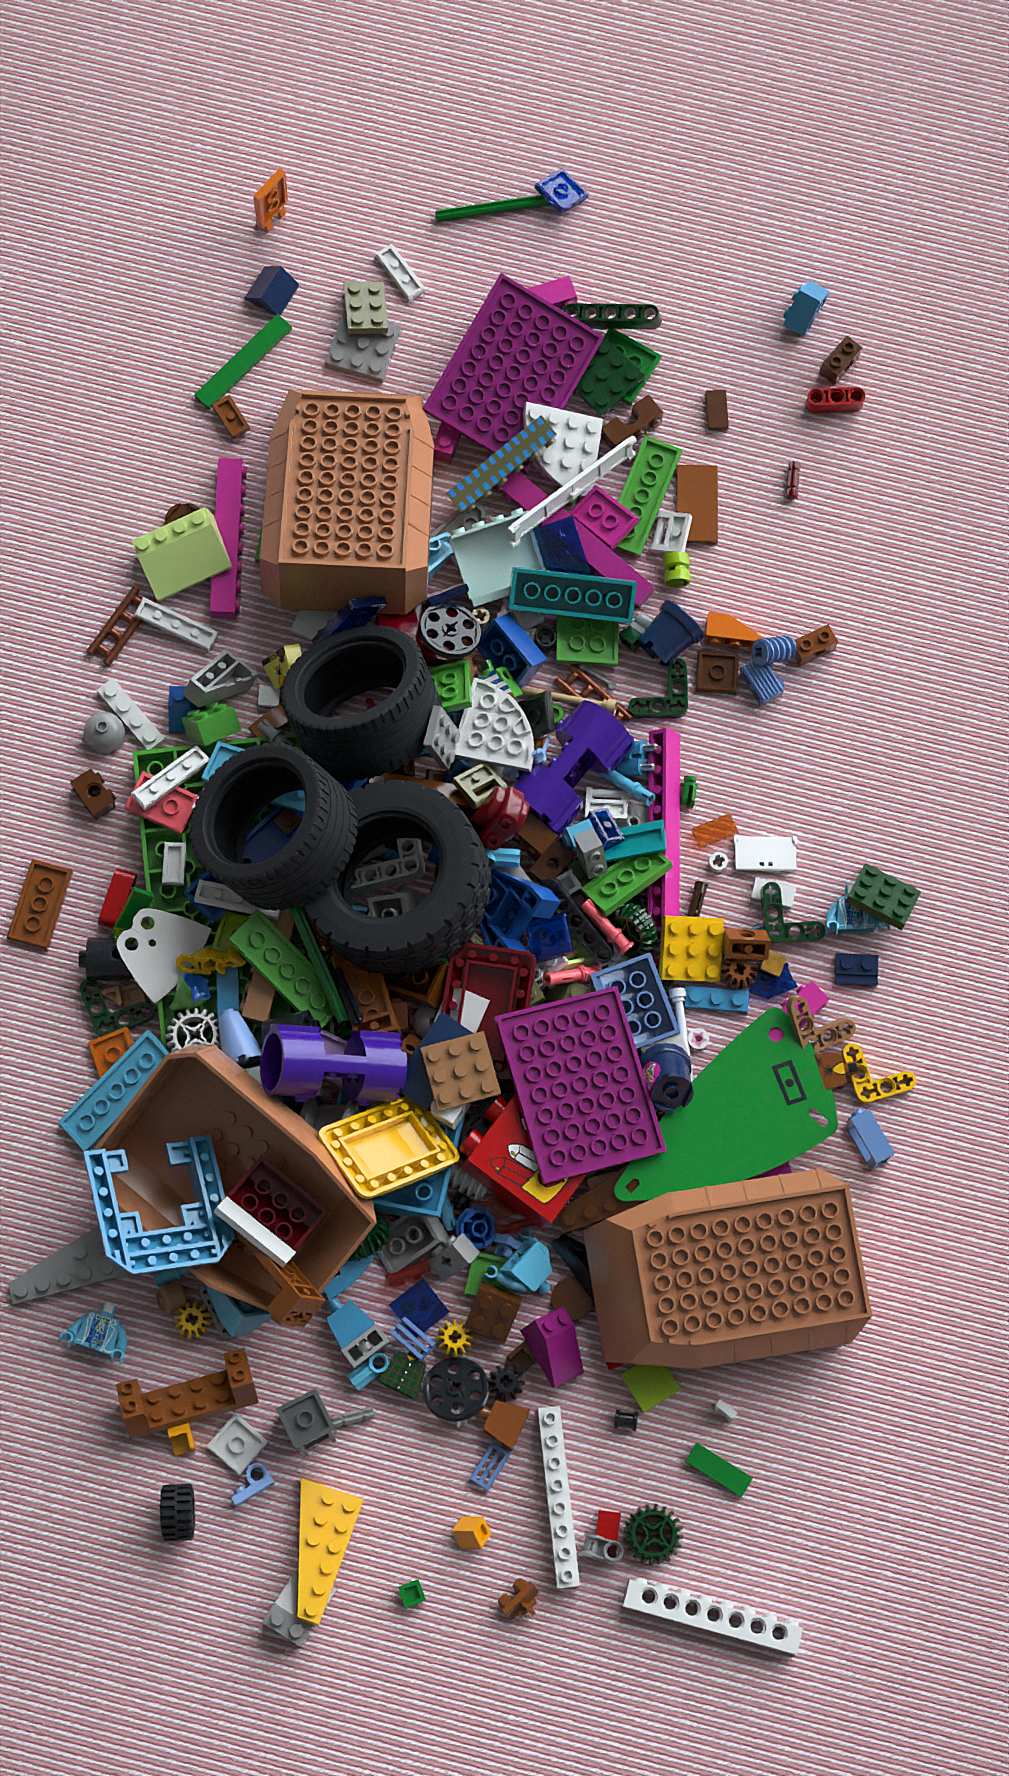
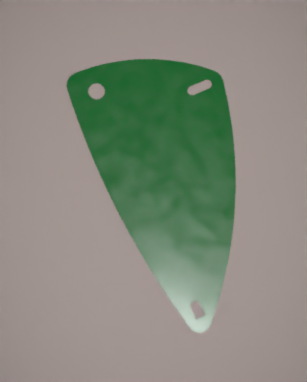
M773 1007L766 1010L731 1041L692 1081L694 1094L690 1103L684 1108L683 1106L676 1108L675 1112H666L658 1122L667 1151L629 1163L614 1187V1193L619 1200H652L668 1192H678L746 1180L803 1154L836 1132L838 1119L832 1089L825 1090L814 1054L817 1053L809 1041L806 1047L802 1048L793 1031L789 1016L782 1009ZM774 1027L780 1028L784 1034L782 1040L777 1042L769 1037V1031ZM792 1060L807 1099L787 1106L772 1066ZM790 1066L779 1068L778 1072L789 1099L793 1100L802 1097ZM787 1079L794 1081L792 1087L786 1086L785 1081ZM815 1108L828 1121L827 1126H821L808 1113L809 1109ZM632 1179H638L639 1186L630 1193L625 1187Z

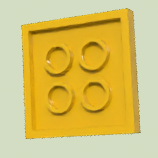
M662 915L660 979L720 982L724 918Z

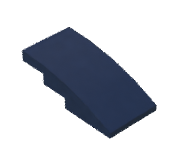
M441 1012L407 1061L405 1086L400 1088L398 1092L427 1111L434 1097L420 1048L474 1033L444 1012Z

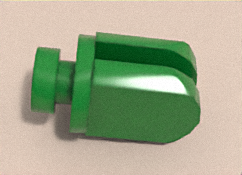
M684 776L685 782H680V806L684 807L686 804L687 808L692 809L695 804L698 784H696V777Z

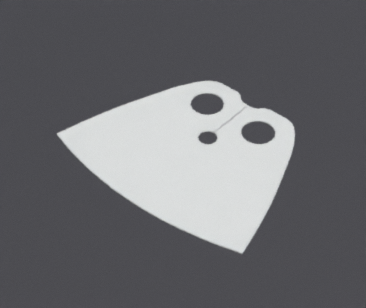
M141 909L133 918L132 928L123 931L117 939V949L137 983L155 1004L178 984L180 977L185 974L177 968L176 958L180 954L192 955L195 951L202 949L208 939L211 928L161 910ZM146 916L153 918L155 922L154 927L150 930H146L141 926V920ZM130 937L137 939L139 943L138 948L134 951L127 950L125 947V941ZM149 940H155L156 945L151 947L148 943ZM183 961L185 967L191 968L193 966L189 962Z

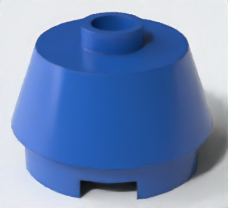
M479 1206L470 1207L457 1217L454 1224L455 1235L457 1237L463 1233L477 1250L483 1249L490 1245L496 1237L494 1235L496 1219L485 1208Z

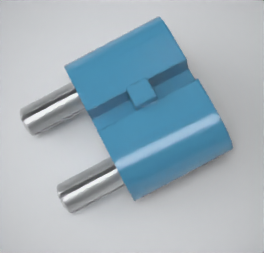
M645 740L634 741L633 748L617 766L618 773L625 777L643 776L646 774V771H654L655 764H647L645 758H648L649 751H657L658 745L656 743L648 744Z

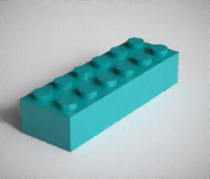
M512 566L507 608L632 623L637 582Z

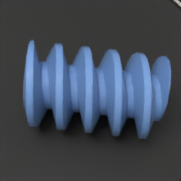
M787 635L757 639L751 648L752 659L758 665L785 662L788 659L794 658L796 654V643L793 638Z

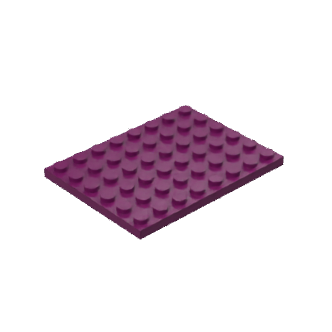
M500 273L422 409L430 416L494 454L524 429L523 411L525 402L561 410L564 409L604 336L508 276ZM528 459L523 463L524 468L521 471L527 473L533 461Z
M617 986L494 1017L543 1185L667 1151Z

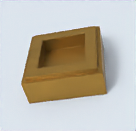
M769 950L768 960H762L758 970L779 978L787 958Z

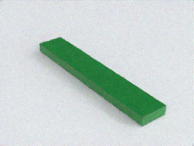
M279 314L274 316L194 394V398L210 410L213 403L219 401L292 330V326Z

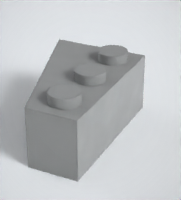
M225 649L189 680L183 696L199 708L250 690L258 674Z

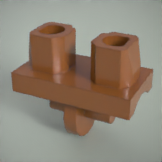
M518 1578L512 1586L518 1594L512 1599L505 1593L498 1599L503 1613L510 1621L517 1615L523 1618L527 1613L532 1616L536 1614L532 1607L537 1603L534 1597L539 1591L532 1582H526L522 1578Z

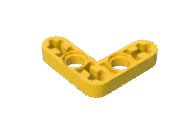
M851 1043L846 1045L842 1051L844 1063L854 1062L851 1056H847L849 1049H852L853 1052L856 1051L855 1061L857 1068L862 1069L865 1073L862 1079H856L854 1075L849 1076L855 1096L862 1104H869L909 1092L916 1084V1077L909 1071H903L872 1081L860 1046ZM903 1077L911 1080L909 1087L906 1084H901L897 1087L899 1090H896V1084L893 1079H896V1083L901 1082ZM883 1082L889 1083L892 1087L891 1092L883 1093L880 1089V1084ZM873 1085H876V1092L871 1093L868 1096L869 1099L860 1095L863 1089L869 1092L874 1089Z

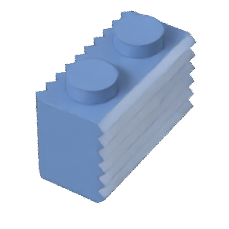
M752 661L741 667L740 676H742L751 693H753V696L762 707L782 696L784 683L780 677L776 678L772 671L774 669L771 663L758 665Z

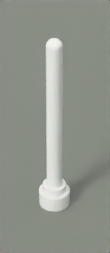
M673 988L668 990L669 998L675 1004L677 1025L690 1055L683 1007L686 990L685 988ZM693 1070L691 1071L690 1075L691 1083L694 1080Z

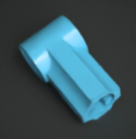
M484 846L491 870L495 866L519 868L520 850L504 848L491 850Z
M375 1353L347 1376L359 1391L387 1369L389 1360L384 1354ZM378 1357L385 1360V1366L382 1369H375L373 1366L374 1360Z

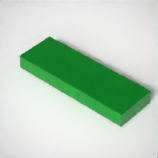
M133 887L108 938H119L123 931L132 928L133 918L141 909L149 908L154 898L153 893Z
M697 1442L685 1460L687 1464L739 1497L743 1496L753 1479Z

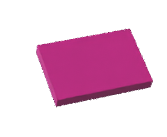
M597 485L569 512L573 518L612 550L640 522V519Z

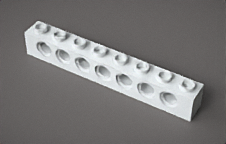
M560 1406L538 1408L537 1415L556 1590L576 1588L580 1586Z
M635 1577L634 1581H628L622 1604L623 1608L791 1655H797L803 1632V1628L798 1627L799 1622L786 1619L785 1623L777 1621V1616L764 1613L762 1617L755 1615L756 1610L742 1607V1611L733 1608L734 1604L721 1601L719 1605L712 1603V1598L699 1595V1599L690 1596L691 1592L678 1589L676 1593L669 1591V1586L656 1583V1586H651L647 1584L648 1580ZM644 1591L653 1593L654 1600L652 1603L648 1604L643 1601L642 1594ZM666 1597H672L675 1600L676 1605L674 1609L669 1610L665 1608L664 1599ZM688 1603H693L697 1607V1613L694 1616L688 1615L685 1611ZM709 1609H715L718 1612L719 1618L716 1622H712L707 1618ZM731 1615H736L740 1619V1625L737 1628H733L729 1624V1617ZM753 1621H758L762 1625V1630L759 1634L751 1631L750 1625ZM775 1627H780L783 1630L784 1635L781 1640H776L772 1635Z

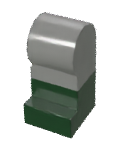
M644 611L639 613L634 622L619 633L620 643L635 653L640 647L637 639L643 634L654 618Z

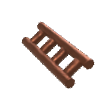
M135 586L131 588L86 650L91 656L96 651L106 656L103 663L109 667L142 622V620L134 618L125 612L131 602L139 606L142 601L137 596L140 590ZM149 597V600L157 602L153 597ZM119 619L130 624L123 634L113 628ZM107 635L118 640L112 650L102 645Z
M576 664L568 666L572 673L565 680L558 676L554 681L567 695L587 698L594 691L603 702L604 700L614 699ZM577 678L587 685L580 694L570 687ZM617 703V714L614 717L619 721L624 718L627 722H630L634 716L621 704Z

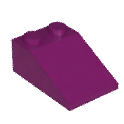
M564 1307L534 1320L520 1330L552 1388L584 1373L575 1325Z

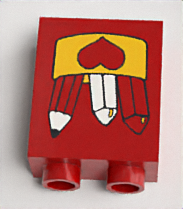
M516 1093L508 1101L498 1095L483 1115L492 1122L483 1135L473 1129L458 1150L467 1156L459 1168L543 1230L553 1222L587 1173L543 1185Z

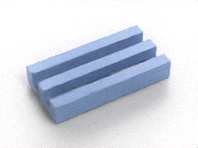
M404 1316L401 1319L402 1322L398 1323L396 1328L390 1331V1334L422 1362L437 1345ZM407 1325L430 1346L427 1348L404 1327ZM401 1331L424 1352L420 1354L398 1333Z
M492 1442L469 1478V1481L488 1492L511 1453ZM493 1448L496 1449L497 1452L495 1453L494 1457L485 1469L481 1478L477 1480L475 1477L477 1476L485 1461L489 1457ZM500 1454H504L503 1459L499 1463L498 1467L496 1468L488 1483L485 1485L483 1481L487 1477L488 1473L490 1472L491 1468L495 1464Z

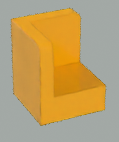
M189 1423L167 1429L175 1456L196 1451Z
M463 1516L452 1529V1533L460 1548L481 1549L491 1536L484 1517Z

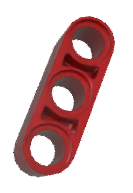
M860 387L816 388L808 393L805 406L810 413L815 414L856 412L863 407L866 394ZM852 397H856V398H858L860 401H857V402H856V401H853L851 398H852ZM837 398L840 402H833L831 399ZM811 399H817L820 403H814Z
M119 868L115 869L99 915L98 925L113 929L133 887H135L136 873Z

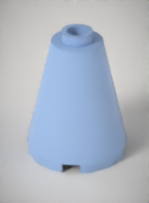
M233 1009L222 1011L221 1016L218 1017L221 1051L240 1067L246 1064L251 1066L259 1062L262 1048L239 1011H234Z

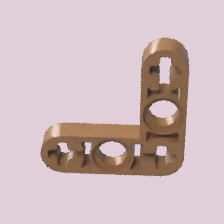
M792 995L788 998L786 1003L793 1031L803 1049L808 1044V1040L813 1041L811 1045L817 1053L850 1038L855 1033V1023L844 1017L816 1029L807 1000L799 995ZM796 1001L800 1002L798 1009L794 1008L797 1005ZM806 1019L807 1027L804 1030H800V1021ZM844 1024L848 1025V1027L845 1028L846 1032L841 1030L844 1028ZM829 1030L831 1037L828 1041H824L823 1034Z

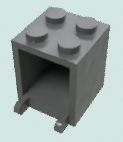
M316 1388L276 1408L297 1454L302 1452L304 1457L308 1456L306 1449L328 1438L331 1439L332 1443L336 1442L334 1437L337 1434L336 1429Z

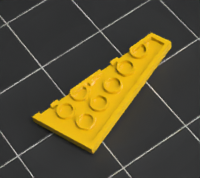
M301 1478L297 1619L319 1627L364 1499Z

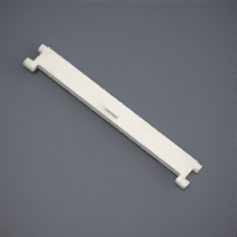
M631 436L511 524L507 528V532L512 535V540L508 542V546L514 549L521 543L520 538L569 501L575 499L585 489L624 460L628 462L633 460L637 453L632 450V445L637 442V439Z

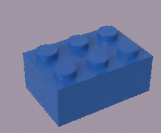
M510 613L495 618L481 635L476 647L486 660L490 659L494 670L505 666L519 688L527 685L548 660Z

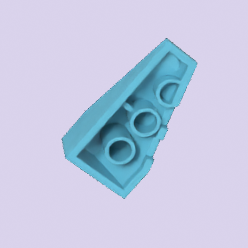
M205 1284L220 1322L232 1337L250 1334L272 1316L269 1311L209 1288Z

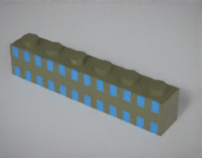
M540 415L451 488L446 495L461 513L466 511L468 514L477 507L475 503L482 498L484 501L493 493L491 490L495 486L500 488L508 481L507 477L512 472L514 474L520 472L524 468L523 463L528 459L533 461L540 455V449L544 446L549 448L556 442L555 437L557 433L544 417Z

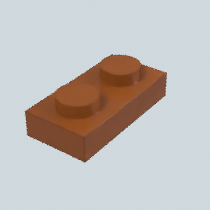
M230 395L212 404L214 411L232 439L250 431L249 424Z

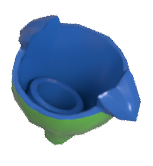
M183 974L178 981L176 994L169 1008L177 1011L193 1009L202 1005L211 997L207 985L209 981L200 974Z

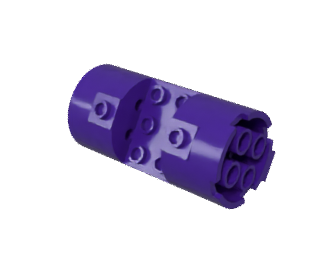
M588 700L582 701L570 716H567L565 720L559 721L556 725V739L563 748L558 758L554 757L548 765L549 769L538 763H533L531 772L518 771L519 777L511 786L524 794V800L530 804L529 811L558 835L557 839L583 808V800L573 791L589 769L610 776L634 746V737L628 733L621 722L607 710Z
M270 1024V1031L265 1037L260 1059V1076L263 1089L268 1095L292 1096L294 1101L307 1102V1097L315 1098L324 1076L342 1078L344 1092L348 1100H355V1105L368 1106V1101L394 1103L399 1099L398 1091L400 1088H404L407 1075L406 1052L401 1050L403 1044L400 1039L401 1033L352 1030V1037L347 1042L344 1054L337 1055L325 1054L324 1043L319 1034V1027Z

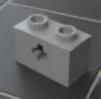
M593 827L573 835L579 863L588 879L607 872L608 868L603 844Z
M461 1233L457 1237L453 1235L443 1243L444 1246L439 1245L430 1252L432 1256L427 1263L445 1281L468 1266L480 1252Z
M375 1324L341 1350V1354L353 1370H355L370 1359L373 1354L389 1344V1340L379 1326Z

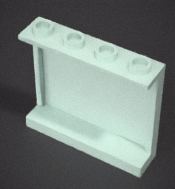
M522 508L511 511V516L504 518L502 514L491 518V523L484 525V522L481 521L472 524V529L465 531L464 527L453 530V535L448 536L462 581L466 583L464 587L471 607L508 596L512 566L546 570L533 529L520 538L521 543L514 549L508 546V542L512 540V535L507 532V528L528 513L529 510L523 512Z

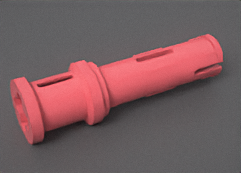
M590 899L579 907L607 937L605 938L606 941L619 951L620 956L635 944L633 941L630 942L621 933V928H615Z
M592 963L589 966L578 965L571 970L544 973L542 980L547 986L571 982L584 984L587 981H592L590 974L602 969L598 963Z

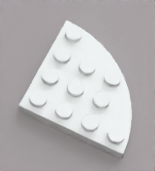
M525 402L523 411L524 429L542 415L557 433L555 437L556 442L549 448L544 446L540 449V455L535 460L553 482L555 481L563 487L597 461L603 419ZM593 484L585 489L579 497L584 498L593 488Z
M474 678L471 686L472 707L464 709L458 728L460 739L454 749L455 757L531 772L534 759L532 752H534V740L530 724L523 710L509 694L499 689L496 685Z

